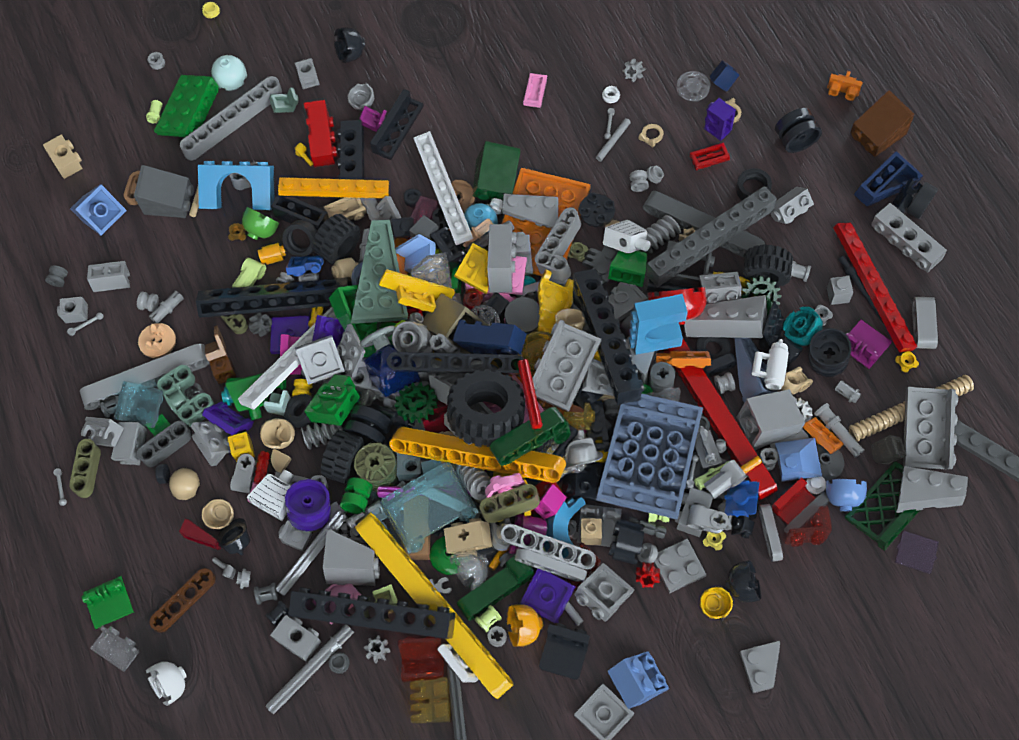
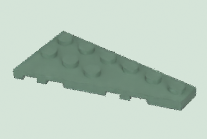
M390 220L371 221L350 324L406 321L408 319L407 307L398 303L396 291L379 286V281L386 269L400 273Z

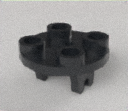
M594 192L589 193L580 202L579 217L588 226L603 227L614 218L615 203L605 195Z

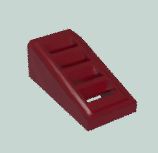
M189 519L184 520L179 531L184 539L216 550L221 549L214 537Z

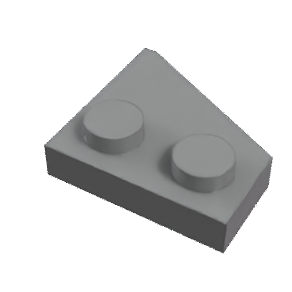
M779 641L740 651L752 694L774 687L780 648Z

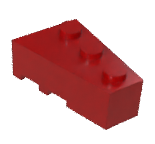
M325 100L304 103V108L307 113L306 124L309 129L308 138L313 165L318 167L335 164V157H338L336 146H333V142H336L335 132L331 128L334 127L333 116H329Z

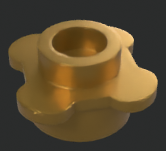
M239 223L232 224L229 227V240L244 241L246 239V230Z

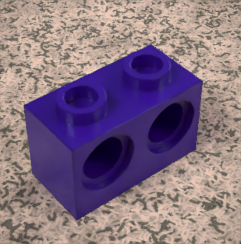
M718 98L715 102H711L706 109L707 115L704 129L722 141L732 131L736 109Z

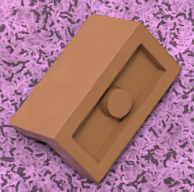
M218 325L214 326L216 341L205 345V355L208 361L226 355V345Z

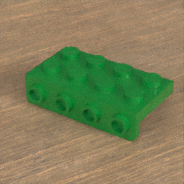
M181 75L154 132L157 135L187 137L202 126L219 91V86L210 76Z

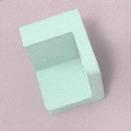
M283 390L282 394L271 393L269 402L264 401L263 405L268 413L284 416L287 403L291 397L286 390Z

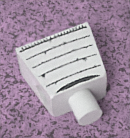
M625 220L605 227L603 245L625 253H632L638 250L646 252L650 248V241L646 240L647 230L630 220Z
M283 470L279 478L271 474L266 475L247 496V499L254 506L283 521L287 513L285 495L291 487L289 483L294 475L287 470Z

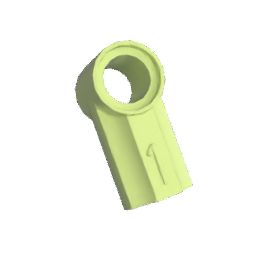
M247 258L242 264V272L232 285V288L253 286L256 280H260L264 276L266 265Z

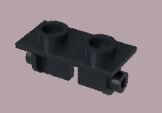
M757 500L756 514H755V515H749V517H751V518H753V519H755L756 516H757V512H758V508H759L758 500ZM746 516L736 517L732 523L733 530L731 535L741 533V537L748 539L752 535L755 522L749 520V517Z

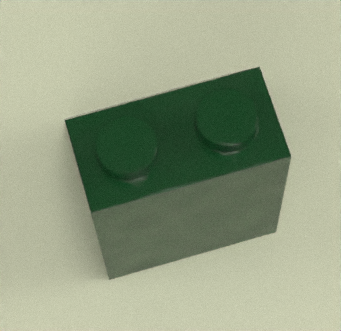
M485 141L476 159L473 197L481 200L496 198L503 201L504 194H513L520 156L519 148Z

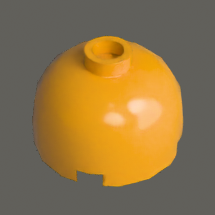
M516 604L509 606L507 624H511L512 632L508 631L512 645L514 647L530 645L537 639L540 629L543 628L542 618L538 617L537 612L528 605Z

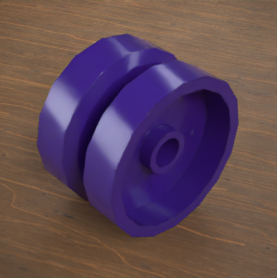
M312 479L300 480L291 485L285 495L287 517L291 525L298 530L307 532L323 527L329 521L331 515L329 491L325 485Z

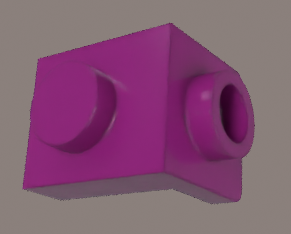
M364 106L359 120H362L363 126L377 132L386 118L387 111L383 110L379 113Z

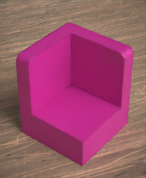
M553 484L540 497V503L534 510L545 520L558 512L567 497Z

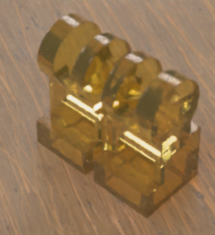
M447 677L410 682L411 690H421L419 693L410 694V700L423 701L429 699L428 704L419 702L410 705L411 711H422L421 714L411 716V723L451 722L450 702L448 701L450 700Z

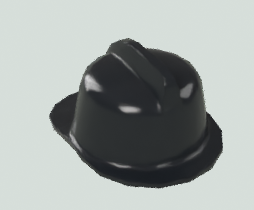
M238 518L232 520L228 526L221 529L218 534L219 548H223L229 554L239 553L241 556L244 555V548L250 543L245 519Z

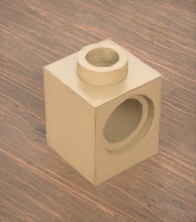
M581 518V545H601L602 519Z

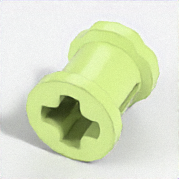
M489 605L488 610L480 617H476L475 621L487 633L489 627L497 620L500 621L502 617Z

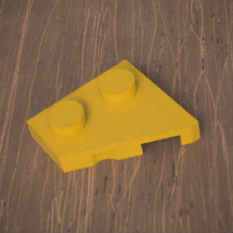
M472 243L454 277L485 294L488 292V251Z

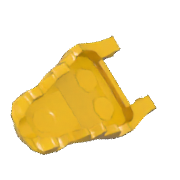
M545 269L540 279L537 290L539 301L538 332L546 338H552L551 331L556 323L555 315L561 310L570 309L573 304V280L568 279L565 287L549 281L552 272Z

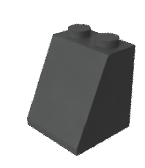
M141 165L134 198L143 214L186 218L187 211H190L191 207L190 198L194 194V186L189 178Z

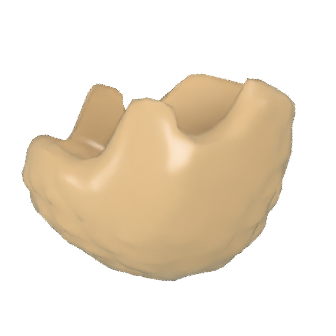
M275 418L268 420L261 427L260 438L266 447L272 449L286 448L295 437L293 425L284 419Z

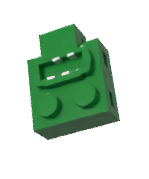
M334 374L329 383H323L304 411L311 422L342 425L360 398L350 376Z

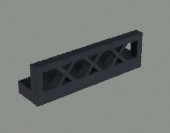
M403 89L371 140L372 153L391 160L424 107L423 103L411 99L410 91ZM410 104L417 107L415 111H407ZM408 118L407 124L399 125L401 119ZM397 131L400 132V136L398 138L391 139L390 136L392 133ZM384 146H392L389 153L382 151Z

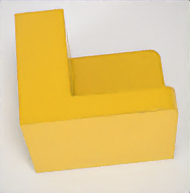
M247 432L227 437L231 455L236 462L243 454H250L253 458L255 457L252 441Z

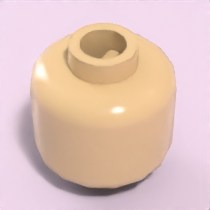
M353 258L336 260L334 266H332L334 279L348 278V282H351L353 269L359 263L355 262Z

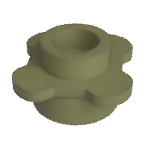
M573 242L568 257L575 258L581 262L585 259L584 255L588 252V247L580 242Z

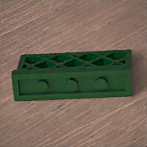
M896 461L866 493L863 503L854 507L845 516L848 522L876 541L878 547L884 551L920 511L912 509L896 513L895 497L899 496V492H894L893 484L901 483V479H892L891 473L895 469L903 473L904 466ZM884 484H890L891 493H880L879 487ZM892 497L893 506H882L881 498ZM871 498H878L879 507H867L866 501ZM894 510L895 517L893 519H884L883 511ZM880 511L881 520L869 521L868 512ZM865 512L866 521H857L853 516L856 513ZM882 524V532L876 535L871 531L870 525Z

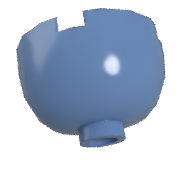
M833 479L832 484L828 480L826 481V495L829 502L834 506L840 507V511H852V507L861 505L866 498L867 482L862 481V485L856 484V480Z

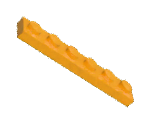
M279 177L278 194L279 196L384 198L389 196V181Z

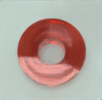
M475 288L469 289L464 295L465 303L471 307L479 306L483 301L482 292ZM472 295H476V296H477V297L474 298V299L470 298V296H472Z

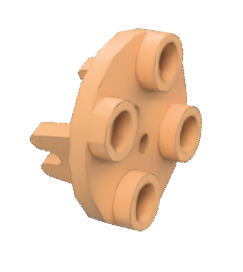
M162 323L147 326L141 332L138 340L141 352L150 358H161L171 354L176 344L174 331L168 325Z

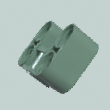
M179 365L162 376L157 382V387L173 412L177 414L182 422L191 427L193 422H201L206 419L202 416L204 409L215 405V403L206 393H200L191 400L188 399L183 391L194 384L195 376L188 366ZM188 374L186 378L181 379L183 375ZM168 385H172L169 389L165 390ZM209 402L207 406L201 407L203 403ZM192 413L189 418H185L187 414Z

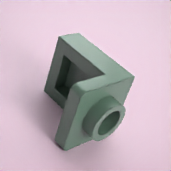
M289 88L287 94H271L269 98L274 113L294 112L299 102L294 88Z

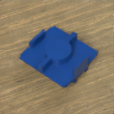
M743 480L737 486H731L727 489V495L724 497L726 499L725 514L727 516L735 515L736 517L755 515L759 482Z

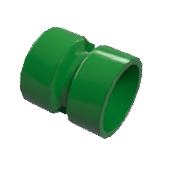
M349 478L345 487L346 493L342 496L340 507L352 514L359 515L362 512L365 513L368 504L367 499L370 498L373 485L361 478Z

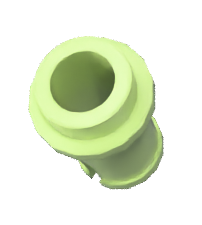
M151 101L150 110L146 114L148 122L155 124L159 121L162 107L160 101Z

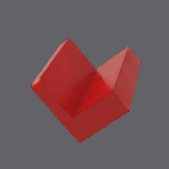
M800 478L772 506V511L786 525L816 499L805 488L807 482L803 478Z

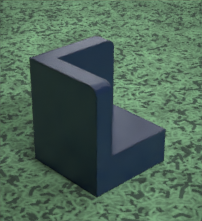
M722 60L709 78L718 87L728 91L740 74Z

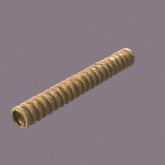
M963 375L935 389H955L956 394L961 396L968 393V391H973L974 384L968 375ZM905 401L903 404L900 403L898 406L888 408L887 411L884 410L881 413H877L876 416L872 415L871 418L861 420L860 423L857 422L854 425H850L849 433L858 442L860 438L865 439L866 436L869 437L871 434L881 432L882 429H887V426L892 427L893 424L896 425L898 422H903L905 420Z

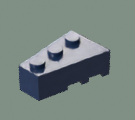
M459 320L453 341L471 354L521 355L527 333L513 324L492 323L491 326H485L480 321H476L474 325L467 324L465 320Z

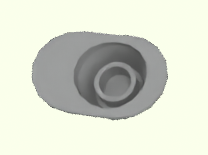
M590 437L573 440L567 446L566 457L563 458L566 461L565 469L598 461L603 457V454L596 450L593 439Z

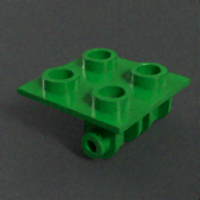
M122 576L87 590L81 596L83 602L87 604L95 629L134 612Z

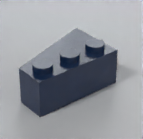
M896 151L857 189L854 195L868 207L899 193L902 187H906L909 179L914 180L915 183L912 186H915L923 175Z

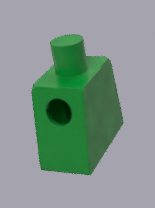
M641 250L632 253L619 251L610 264L608 279L643 287L647 254L641 252Z
M264 373L225 383L237 411L248 410L251 420L262 417L260 407L264 406V401L269 402V396L255 409L241 405L238 398Z

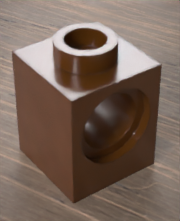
M227 353L222 357L209 361L213 375L219 385L227 382V378H237Z

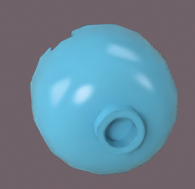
M476 203L464 211L470 231L472 227L478 226L487 218L493 224H498V217L489 205Z

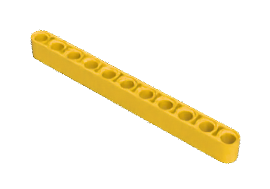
M370 512L355 526L357 532L370 548L375 551V554L417 604L430 605L429 609L437 610V606L450 608L449 612H455L374 514ZM456 613L453 638L446 640L486 689L496 699L500 698L514 685L513 681ZM430 615L428 618L435 625V617Z

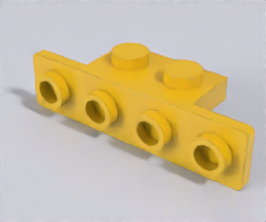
M388 269L385 270L379 281V286L396 291L398 303L432 313L436 308L435 302L441 293L451 299L455 294V290Z

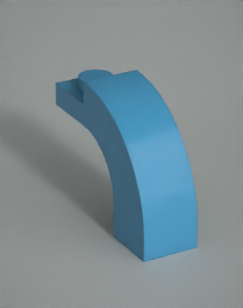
M572 497L566 500L555 515L545 519L547 522L546 536L573 545L568 534V524L571 517L586 504L582 497L576 499ZM548 541L544 542V548L546 552L550 548V544ZM566 547L562 550L561 553L563 558H566L569 555V551Z

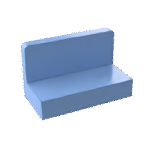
M420 234L395 248L396 253L405 258L404 270L409 273L435 259L436 243Z

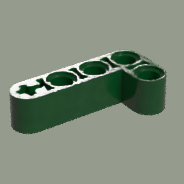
M551 407L540 413L543 425L540 429H532L530 420L492 442L489 450L501 466H505L551 438L556 444L564 443L571 433L568 422L557 407Z
M514 555L506 562V568L462 597L457 602V606L468 621L475 619L488 610L489 605L494 606L527 583L534 575L532 567L516 561Z

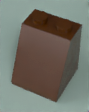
M889 90L853 123L850 134L864 146L867 152L876 157L907 134L915 114Z

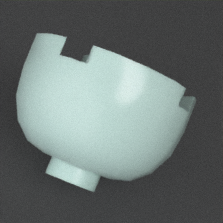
M232 55L221 56L212 65V78L219 88H225L227 91L241 87L244 84L245 77L247 78L244 64L239 58Z

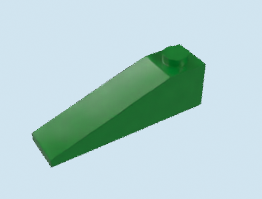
M358 285L338 287L329 297L335 316L344 330L351 323ZM377 322L352 324L360 341L377 331ZM374 345L364 347L365 354L363 358L380 354V351L377 352Z

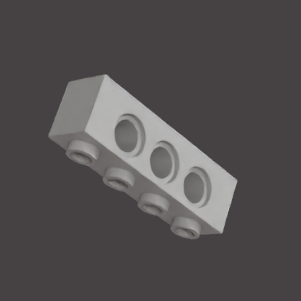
M891 203L874 217L872 226L875 231L885 236L892 245L898 247L906 257L911 258L920 269H924L927 273L945 256L947 250Z

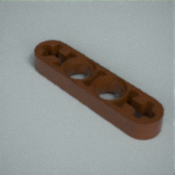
M207 568L199 570L152 615L149 621L151 628L160 633L168 630L213 586L216 580L214 573ZM203 575L208 576V582L203 581ZM197 582L202 588L199 589L194 583ZM189 588H194L196 591L192 598L185 596ZM176 602L180 603L179 611L172 613L170 611L171 605ZM165 611L171 616L170 619L164 614ZM157 619H161L164 624L162 626L157 625Z

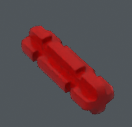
M261 451L258 455L255 470L256 476H254L255 484H259L266 477L265 474H267L268 460L270 458L268 452Z

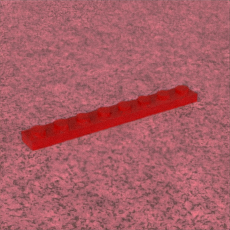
M837 223L833 228L899 352L913 351L918 346L857 235L852 223Z

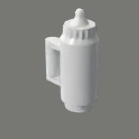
M782 339L772 344L769 354L755 352L752 375L765 378V387L775 391L780 390L784 385L789 355L788 346L783 343ZM762 359L768 360L766 372L760 371Z

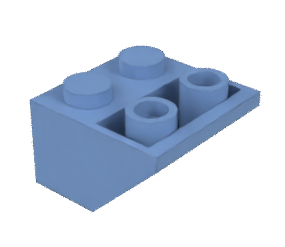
M649 651L623 659L608 670L628 709L641 705L669 689L665 678L661 675Z

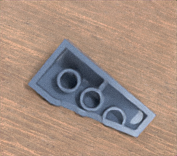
M735 338L739 388L743 396V402L745 403L747 398L777 392L765 387V378L752 375L755 352H759L751 338ZM762 361L760 371L766 372L767 365Z

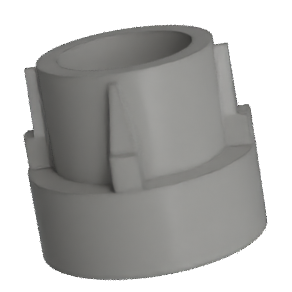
M413 321L400 323L394 329L392 335L393 345L398 352L421 353L429 347V340L431 339L427 326Z

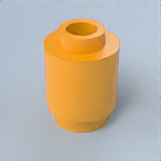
M279 243L262 247V249L258 250V255L261 263L268 265L283 261V256H286L283 245L280 246Z

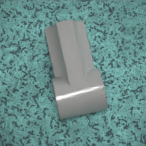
M731 460L720 469L718 474L704 483V486L715 499L731 486L735 487L740 484L747 475L735 460Z

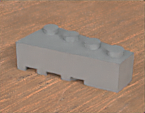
M766 295L706 304L701 315L692 320L685 321L686 337L763 338L767 317Z

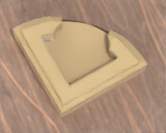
M273 449L271 455L272 466L276 472L282 473L292 459L284 453Z

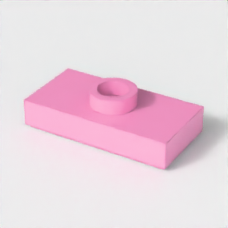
M530 73L523 101L524 106L541 108L547 75Z

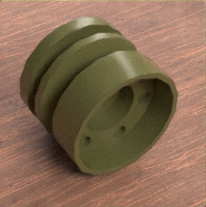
M370 443L363 446L357 452L354 459V468L359 478L373 485L372 491L377 493L378 486H394L397 483V461L388 446L381 443Z

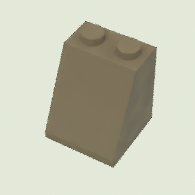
M441 293L435 302L436 308L434 312H428L422 324L427 326V329L433 335L439 333L444 335L452 345L460 349V353L470 354L469 351L453 341L459 320H465L467 324L475 325L476 321H480L482 325H489L467 307Z

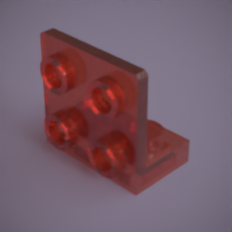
M828 506L819 507L814 515V520H811L812 527L790 529L785 538V544H791L792 547L802 546L803 543H811L812 545L823 544L832 531Z

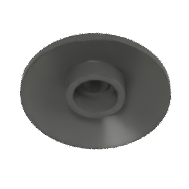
M816 444L822 477L825 481L837 478L844 468L842 453L837 450L830 454L822 445ZM822 457L828 458L829 461L824 462Z

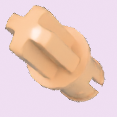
M487 218L478 226L472 227L473 239L463 243V246L467 248L477 239H482L481 236L489 231L490 224H493V222Z

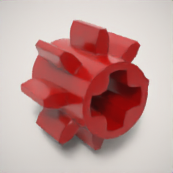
M643 562L641 568H636V582H640L642 588H653L655 582L660 583V568L656 569L653 562Z

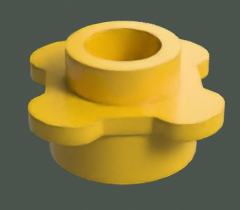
M910 351L895 358V362L901 366L903 372H908L909 369L917 368L919 365L915 355Z

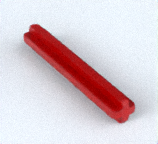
M527 359L519 360L518 368L531 427L534 430L540 429L543 425L530 366Z

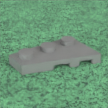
M504 194L503 214L523 221L528 220L534 222L537 226H545L552 230L558 220V197Z
M620 282L611 291L608 302L613 305L614 317L620 322L630 315L631 311H634V303L643 302L648 297L636 285Z
M593 359L584 377L582 391L614 396L602 363Z

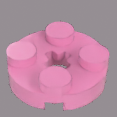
M520 473L505 477L495 476L490 479L491 483L486 487L485 495L488 498L525 485V482Z

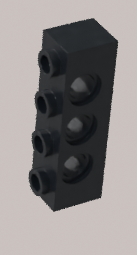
M362 120L340 121V128L337 129L338 139H340V143L337 144L338 154H340V158L337 159L340 174L337 175V179L364 180V127Z

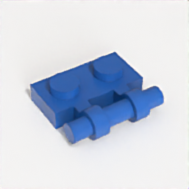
M320 255L291 257L286 267L287 275L301 276L307 270H311L312 273H318L322 268L324 260Z

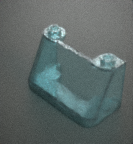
M450 462L437 466L389 494L380 502L383 511L408 554L420 551L423 548L425 537L457 518L461 521H469L479 513Z

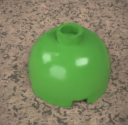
M248 207L242 216V226L249 232L247 236L258 240V237L263 239L271 237L279 225V222Z

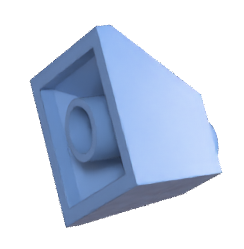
M101 184L81 197L70 208L82 222L99 235H102L127 211Z
M815 438L775 443L781 482L822 476Z

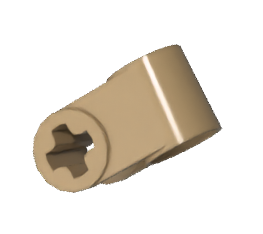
M797 367L786 373L784 385L777 392L790 389L792 395L806 390L813 383V380L807 378L802 372L803 369L801 367Z

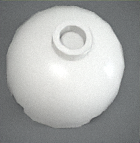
M160 662L146 670V673L151 672L148 680L158 698L164 697L166 701L163 703L168 706L176 701L184 692L186 673L182 667L177 668L176 665L170 662Z

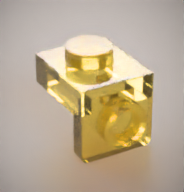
M585 403L584 412H564L563 417L568 424L577 430H590L591 423L595 421V411L592 410L590 403Z

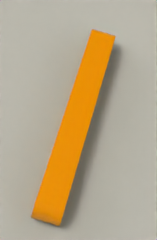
M407 427L398 428L389 442L390 448L394 452L510 475L520 473L522 477L554 483L560 480L566 467V461L562 457L536 451H529L513 462L501 466L487 445H481V447L475 446L474 443L468 445L463 439L455 436Z

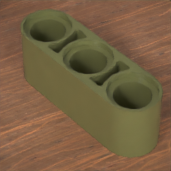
M83 439L79 442L70 479V489L80 498H87L93 492L101 455L100 448L91 439ZM92 447V450L86 453V451ZM85 466H88L85 471H82ZM82 484H85L82 489L78 490Z
M525 484L482 500L479 507L486 522L496 523L535 509L540 503V498L534 485ZM528 495H533V497L526 499ZM509 502H514L512 505H506ZM489 509H494L492 512L487 513Z

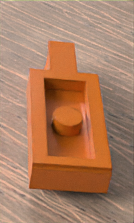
M670 351V353H656V363L666 362L678 368L686 366L704 368L711 366V357L708 351Z

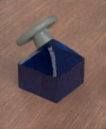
M387 326L377 330L360 342L361 347L374 345L376 352L365 359L364 362L370 380L385 397L404 389L405 385L410 386L413 382L420 381L417 372H394L388 367V356L393 352H398L388 340V337L393 334L395 326ZM394 357L391 360L393 367H399L402 364V360L399 357ZM412 359L411 365L417 368L415 362Z

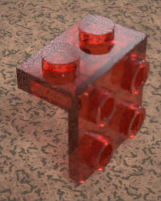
M428 636L415 639L407 637L398 641L402 658V682L444 680V657L437 650L442 645L440 638Z

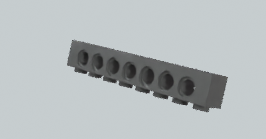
M765 186L648 262L646 275L658 288L774 210L777 198Z

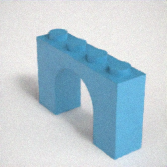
M204 161V164L198 165L199 209L222 208V183L231 173H238L246 177L251 184L252 209L272 210L271 205L274 202L273 165H268V162H257V165H250V162L245 161L239 162V165H233V161H221L222 165L215 164V161Z
M683 294L634 303V311H631L632 320H630L631 329H629L630 337L628 339L630 348H634L635 355L682 345L683 336L679 322L686 321L687 308Z

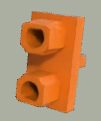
M847 71L846 76L831 74L827 87L829 89L828 94L838 96L839 92L846 93V100L854 101L855 97L859 95L863 82L849 77L850 71Z

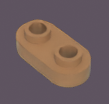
M140 171L133 172L130 175L124 191V198L130 205L138 204L133 197Z

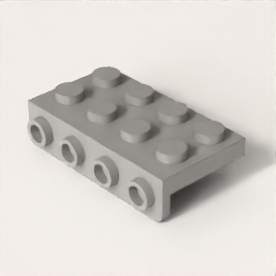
M560 320L552 328L551 334L553 336L550 342L546 341L543 352L545 353L542 359L539 358L535 364L534 369L536 372L532 380L536 398L569 412L601 343V339L565 324V321Z
M906 387L903 466L943 470L953 469V466L956 464L954 446L957 442L954 429L958 420L957 414H955V406L958 404V395L955 389Z

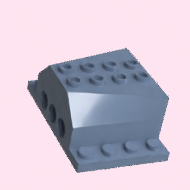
M641 394V400L621 404L597 494V501L678 520L703 407Z

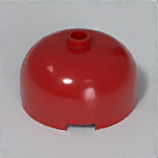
M705 287L698 288V292H694V288L662 291L659 292V296H655L654 292L647 293L648 300L683 294L687 308L686 320H692L701 315L707 301ZM685 321L679 322V325L685 324Z

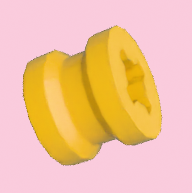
M295 379L293 383L295 389L292 391V397L300 394L311 396L310 389L313 387V383L308 385L306 379Z

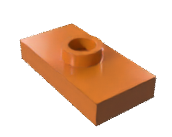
M816 417L804 424L803 428L815 438L816 443L822 445L830 454L843 446V443Z

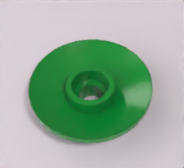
M445 536L433 544L430 551V560L438 572L445 575H455L463 571L468 565L470 552L458 555L452 554L451 556L446 555Z

